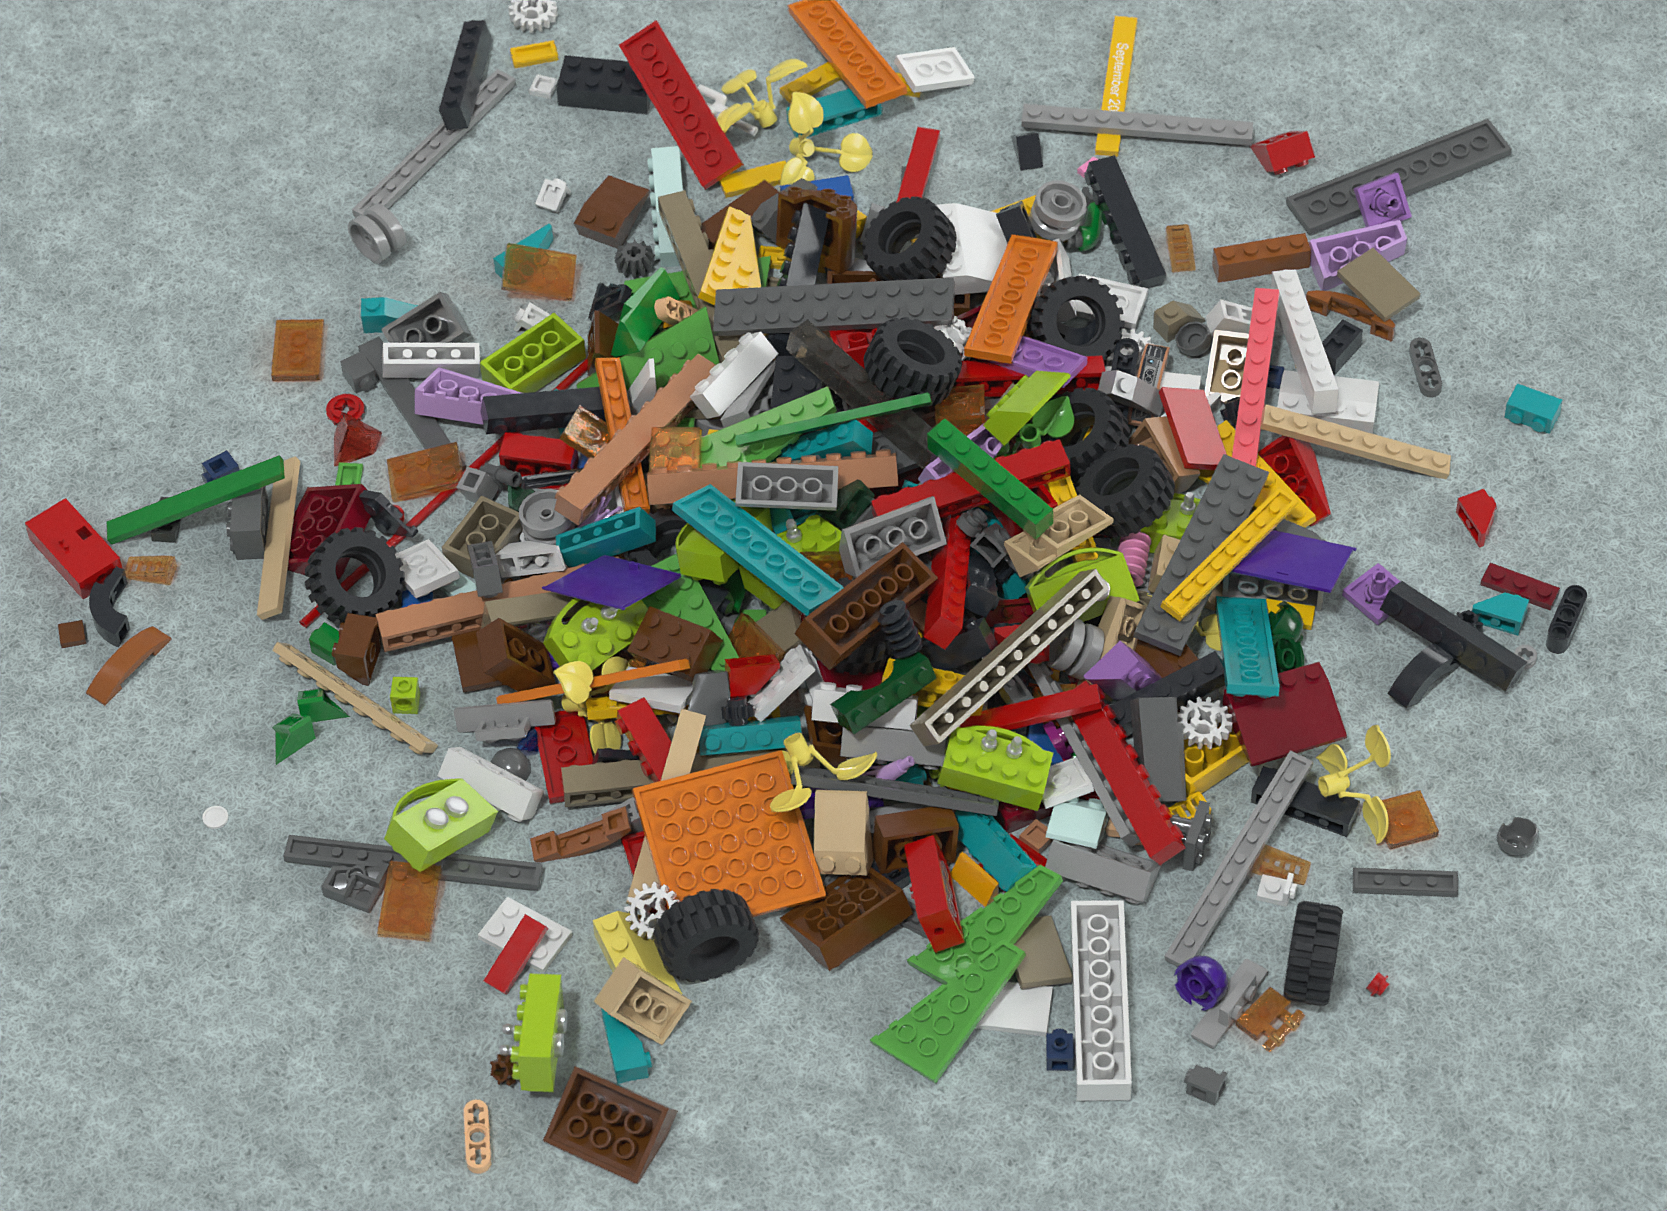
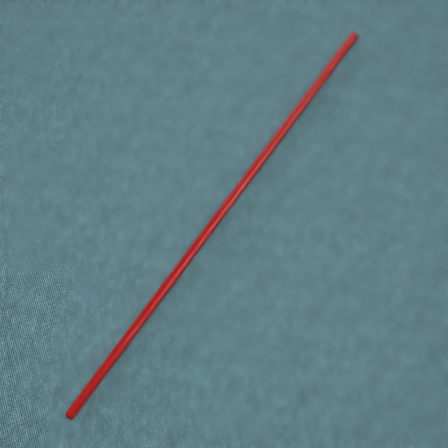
M588 358L552 391L555 389L565 390L574 384L588 371ZM504 435L469 467L480 470L481 466L490 461L500 451ZM465 470L405 525L418 527L458 490L456 487ZM393 535L386 544L390 548L392 546L396 547L406 536ZM361 564L340 584L341 587L347 592L369 569L364 564ZM318 605L299 621L300 625L307 628L322 615L316 610Z

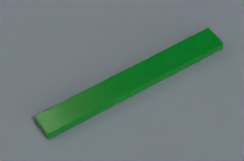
M923 393L735 436L736 445L738 447L748 446L829 428L854 419L860 421L932 405L929 393Z
M278 455L106 521L107 541L113 545L285 479L284 460Z

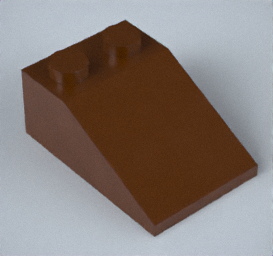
M608 175L583 204L574 222L578 234L618 249V246H623L650 194V190Z

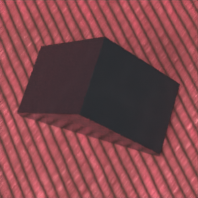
M1030 132L1011 135L1020 171L1043 168L1039 133Z

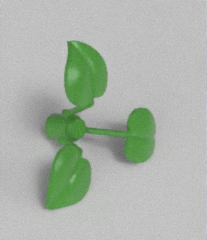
M1059 397L1044 404L1033 416V424H1026L1020 429V437L1016 438V443L1011 451H1009L1010 446L1007 443L1001 448L994 459L1014 454L1020 444L1025 449L1040 446V435L1045 436L1048 434L1052 438H1061L1070 433L1074 426V415L1069 397Z

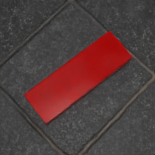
M525 914L483 981L507 995L549 928Z

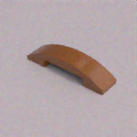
M1314 290L1306 293V300L1310 311L1323 316H1327L1330 310L1370 325V334L1390 342L1393 341L1394 322L1391 319L1384 322L1361 299L1333 291Z
M154 626L137 633L108 659L89 685L86 694L105 706L122 689L121 684L151 654L156 656L172 640L171 637Z
M624 806L604 813L600 821L559 835L555 831H551L530 838L534 861L539 863L582 856L614 843L631 831L627 807Z

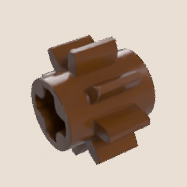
M497 1054V1059L490 1061L492 1065L490 1076L497 1080L498 1085L506 1082L510 1086L516 1083V1080H513V1064L516 1062H511V1055Z

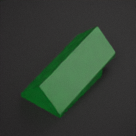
M660 267L624 303L611 352L612 356L617 357L640 352L662 323V320L655 313L656 300L665 297L679 300L680 296L663 267Z

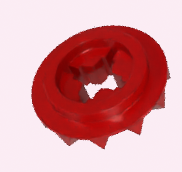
M353 394L337 395L326 406L328 419L332 420L334 425L339 423L343 427L348 423L354 425V422L361 420L362 414L365 413L363 401ZM347 405L349 411H347V414L343 415L342 411L344 410V408H346Z

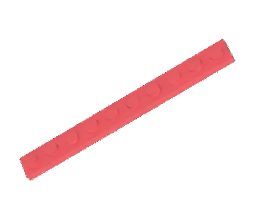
M1255 288L1232 452L1233 458L1255 467L1257 465L1262 410L1265 405L1277 317L1279 289Z

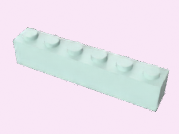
M679 147L651 148L652 158L647 159L648 171L653 172V175H649L650 189H655V192L650 193L651 207L656 206V210H652V222L657 224V227L653 228L654 242L659 241V245H654L655 259H660L661 267L680 266L658 209L659 196L683 191Z

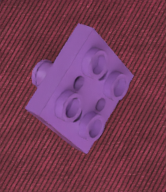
M1394 172L1354 188L1365 227L1396 220L1403 221L1412 217L1398 173Z
M1377 563L1344 588L1342 596L1376 625H1379L1390 617L1381 611L1380 607L1389 590L1400 581Z

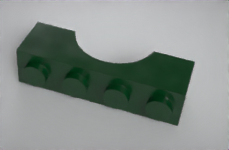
M919 652L903 658H897L892 662V673L884 682L867 690H850L832 702L830 705L839 724L852 734H856L937 679L929 659Z

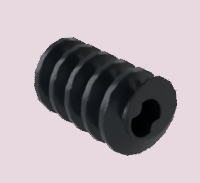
M894 600L884 604L879 610L881 615L877 621L882 625L883 633H886V640L890 641L889 647L894 650V657L903 658L918 652L923 647L922 638L918 634L916 626H914V621L910 617L911 614L905 602Z

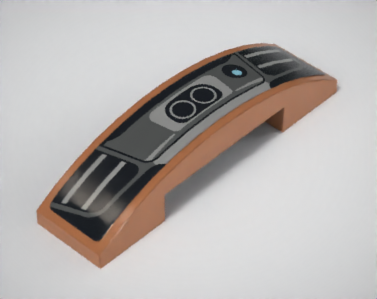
M1146 343L1137 377L1160 390L1170 347ZM1131 407L1128 425L1140 426L1145 418H1154V415Z

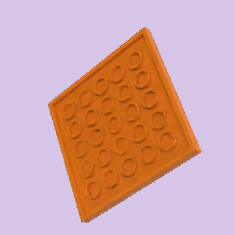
M782 750L632 789L660 888L666 885L669 887L668 893L670 891L676 892L677 895L673 900L682 901L683 897L695 895L703 890L707 892L711 889H719L720 891L727 889L741 895L746 900L752 916L756 917L826 898L825 889L800 808L784 812H772L770 809V804L777 795L794 789ZM666 900V908L669 910V904Z

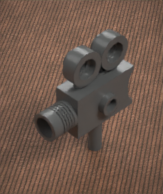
M978 508L976 510L969 509L956 520L957 525L964 533L970 537H976L970 546L987 559L993 568L1004 560L1017 573L1004 546V541L1012 538L1004 527H1001L997 522L987 527L988 523L986 520L988 518ZM1031 573L1022 576L1021 578L1025 581L1031 575Z

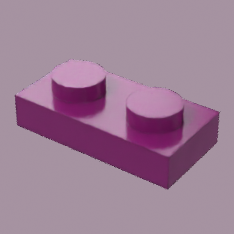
M1052 721L1043 725L1061 758L1065 760L1072 759L1070 754L1074 753L1062 728L1056 729Z

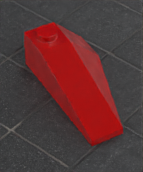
M1281 435L1258 451V455L1316 515V521L1309 526H1314L1331 515L1316 456L1309 442Z

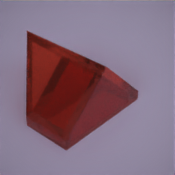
M342 412L334 433V467L338 466L339 462L349 463L373 455L377 450L382 432Z

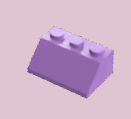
M1119 641L1084 675L1086 680L1092 684H1097L1105 694L1114 700L1123 699L1162 679L1144 658L1122 641Z

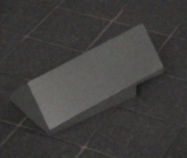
M1177 697L1137 698L1130 700L1134 749L1139 755L1136 760L1139 765L1142 764L1148 771L1150 777L1147 779L1150 785L1153 784L1161 794L1159 798L1160 803L1186 801L1183 723H1178Z

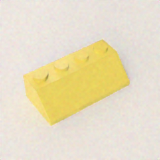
M615 911L593 920L594 936L612 972H614L624 957L681 993L674 977L664 968L654 940L648 939L647 934L642 938L638 936L639 930L634 932L630 929L633 922L625 920L630 913Z

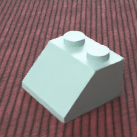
M1077 797L1060 803L1053 808L1046 837L1096 849L1105 835L1108 813L1099 799H1089L1088 801Z

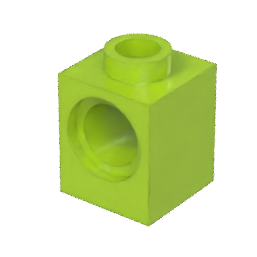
M418 677L392 678L390 701L393 714H418L421 695Z

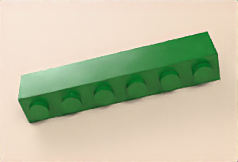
M944 418L927 433L928 449L1035 540L1053 525V508Z

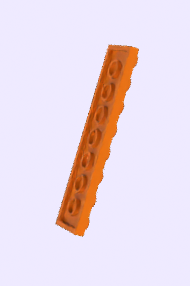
M801 0L788 5L789 14L865 108L876 106L877 104L908 94L905 83L836 0Z
M1011 235L964 347V356L1000 363H1012L1030 319L1032 309H1034V301L1040 294L1058 250L1057 241Z

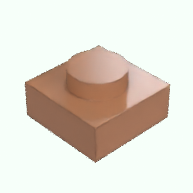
M1037 819L1019 835V839L1038 853L1043 852L1055 840L1046 837L1048 827Z

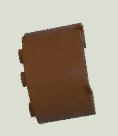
M789 187L788 191L778 192L776 246L785 249L787 244L790 243L787 237L791 227L794 225L791 223L792 216L795 210H800L805 202L827 211L826 218H829L822 253L828 256L824 257L823 266L838 273L850 269L854 265L857 226V205L851 200V197L836 194L833 189H822L820 191Z

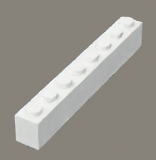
M1296 270L1273 271L1271 289H1279L1277 315L1312 414L1336 412L1339 389Z

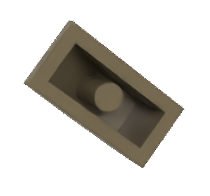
M1173 300L1154 311L1153 329L1168 343L1175 339V335H1177L1180 328L1188 322L1204 323L1206 320L1192 305Z

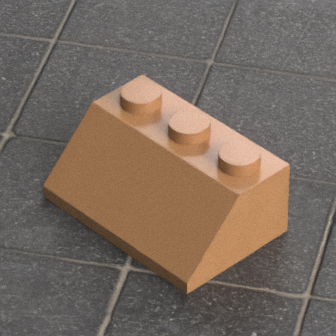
M1167 416L1145 418L1129 438L1128 445H1144L1156 451L1173 477L1175 483L1174 493L1180 494L1188 490L1201 474L1198 469L1184 468Z

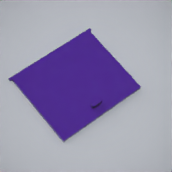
M1272 530L1231 572L1331 593L1350 556L1357 548Z
M603 555L551 584L543 586L542 589L625 610L626 607L681 578V574Z

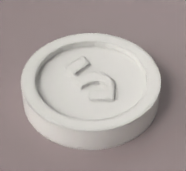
M221 806L209 807L203 813V823L211 829L221 828L228 821V813Z

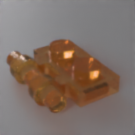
M1269 987L1236 1020V1027L1255 1041L1262 1035L1266 1036L1268 1040L1263 1044V1047L1268 1052H1271L1276 1046H1281L1290 1031H1295L1300 1026V1021L1305 1015L1299 1009L1293 1014L1288 1012L1291 1001H1288L1283 995ZM1279 1019L1283 1024L1276 1030L1272 1025Z

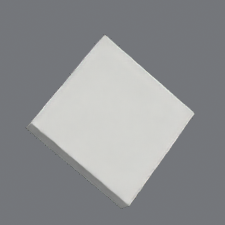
M1077 757L1050 766L1042 803L1046 809L1094 791L1092 782L1086 775Z

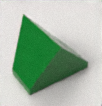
M324 689L298 691L297 702L299 712L302 715H309L312 722L350 717L324 694Z
M292 713L272 727L275 731L276 765L315 739L313 724L309 715Z

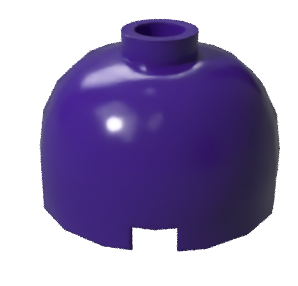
M1209 956L1192 957L1180 964L1175 971L1174 976L1177 975L1178 981L1175 983V987L1180 997L1190 1005H1192V1000L1204 1007L1201 1010H1208L1214 1007L1226 994L1228 986L1227 973L1217 960ZM1207 991L1209 993L1208 997L1206 998L1194 997V995L1202 996Z

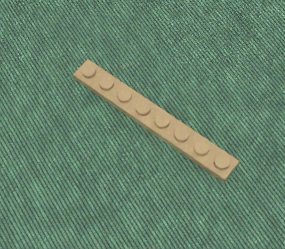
M1265 404L1262 410L1260 426L1262 430L1440 479H1447L1449 476L1451 455Z
M281 642L275 644L272 651L280 655V661L290 666H296L299 674L306 678L312 677L315 679L318 687L334 692V697L337 700L353 705V710L362 716L368 715L372 718L371 722L381 729L387 728L391 731L390 735L393 738L409 743V748L420 755L423 752L431 754L435 752L438 744L290 644Z

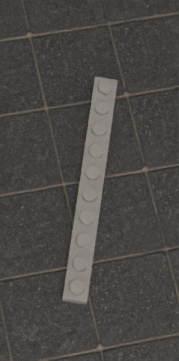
M499 69L495 70L480 85L469 127L467 129L447 131L442 122L352 209L353 216L363 215L367 208L376 203L385 206L387 209L391 207L516 85L515 78Z
M1033 104L1023 105L1021 127L1238 145H1251L1253 122Z
M1045 662L1027 664L1044 696L1063 692L1057 681L1052 680L1050 675L1053 672ZM1072 716L1057 719L1121 839L1130 846H1134L1140 842V839Z
M1293 751L1288 753L1165 954V961L1178 967L1184 961L1198 956L1312 769L1313 761Z

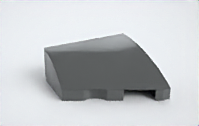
M713 670L695 674L692 683V693L688 696L686 705H689L688 711L706 715L703 727L728 723L729 720L722 719L721 710L722 706H727V699H730L727 671Z
M382 863V867H365V864H358L353 867H346L344 865L332 866L321 886L323 896L370 913L385 884L390 864Z

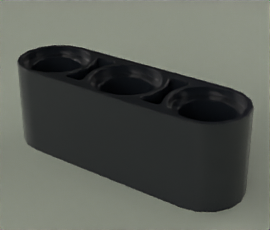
M1580 585L1567 587L1551 621L1546 647L1552 653L1561 654L1568 649L1584 613L1587 591Z

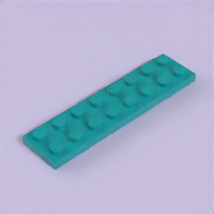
M711 484L673 503V512L806 616L844 588L740 506H735L732 500Z
M1216 596V615L1226 692L1234 696H1245L1246 694L1258 695L1262 698L1279 696L1280 686L1266 599Z

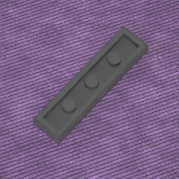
M1353 867V893L1458 897V871Z

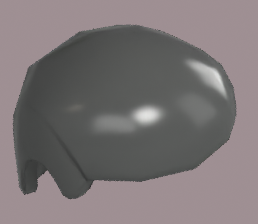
M1188 322L1175 335L1178 349L1190 357L1205 353L1210 347L1212 338L1209 328L1200 322Z
M506 748L496 752L490 762L525 781L531 774L529 760L516 748Z
M1515 817L1509 825H1505V823L1501 825L1497 833V842L1502 850L1511 855L1527 854L1534 848L1539 830L1537 825L1531 820Z

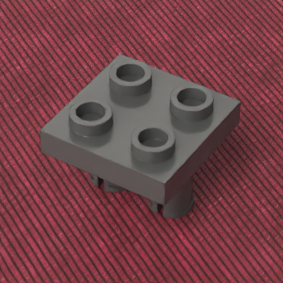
M1200 800L1194 818L1188 819L1172 815V818H1170L1172 824L1177 825L1184 836L1181 839L1186 847L1184 849L1183 869L1192 872L1195 863H1201L1204 854L1202 847L1204 843H1208L1211 835L1210 825L1213 814L1209 813L1210 803Z

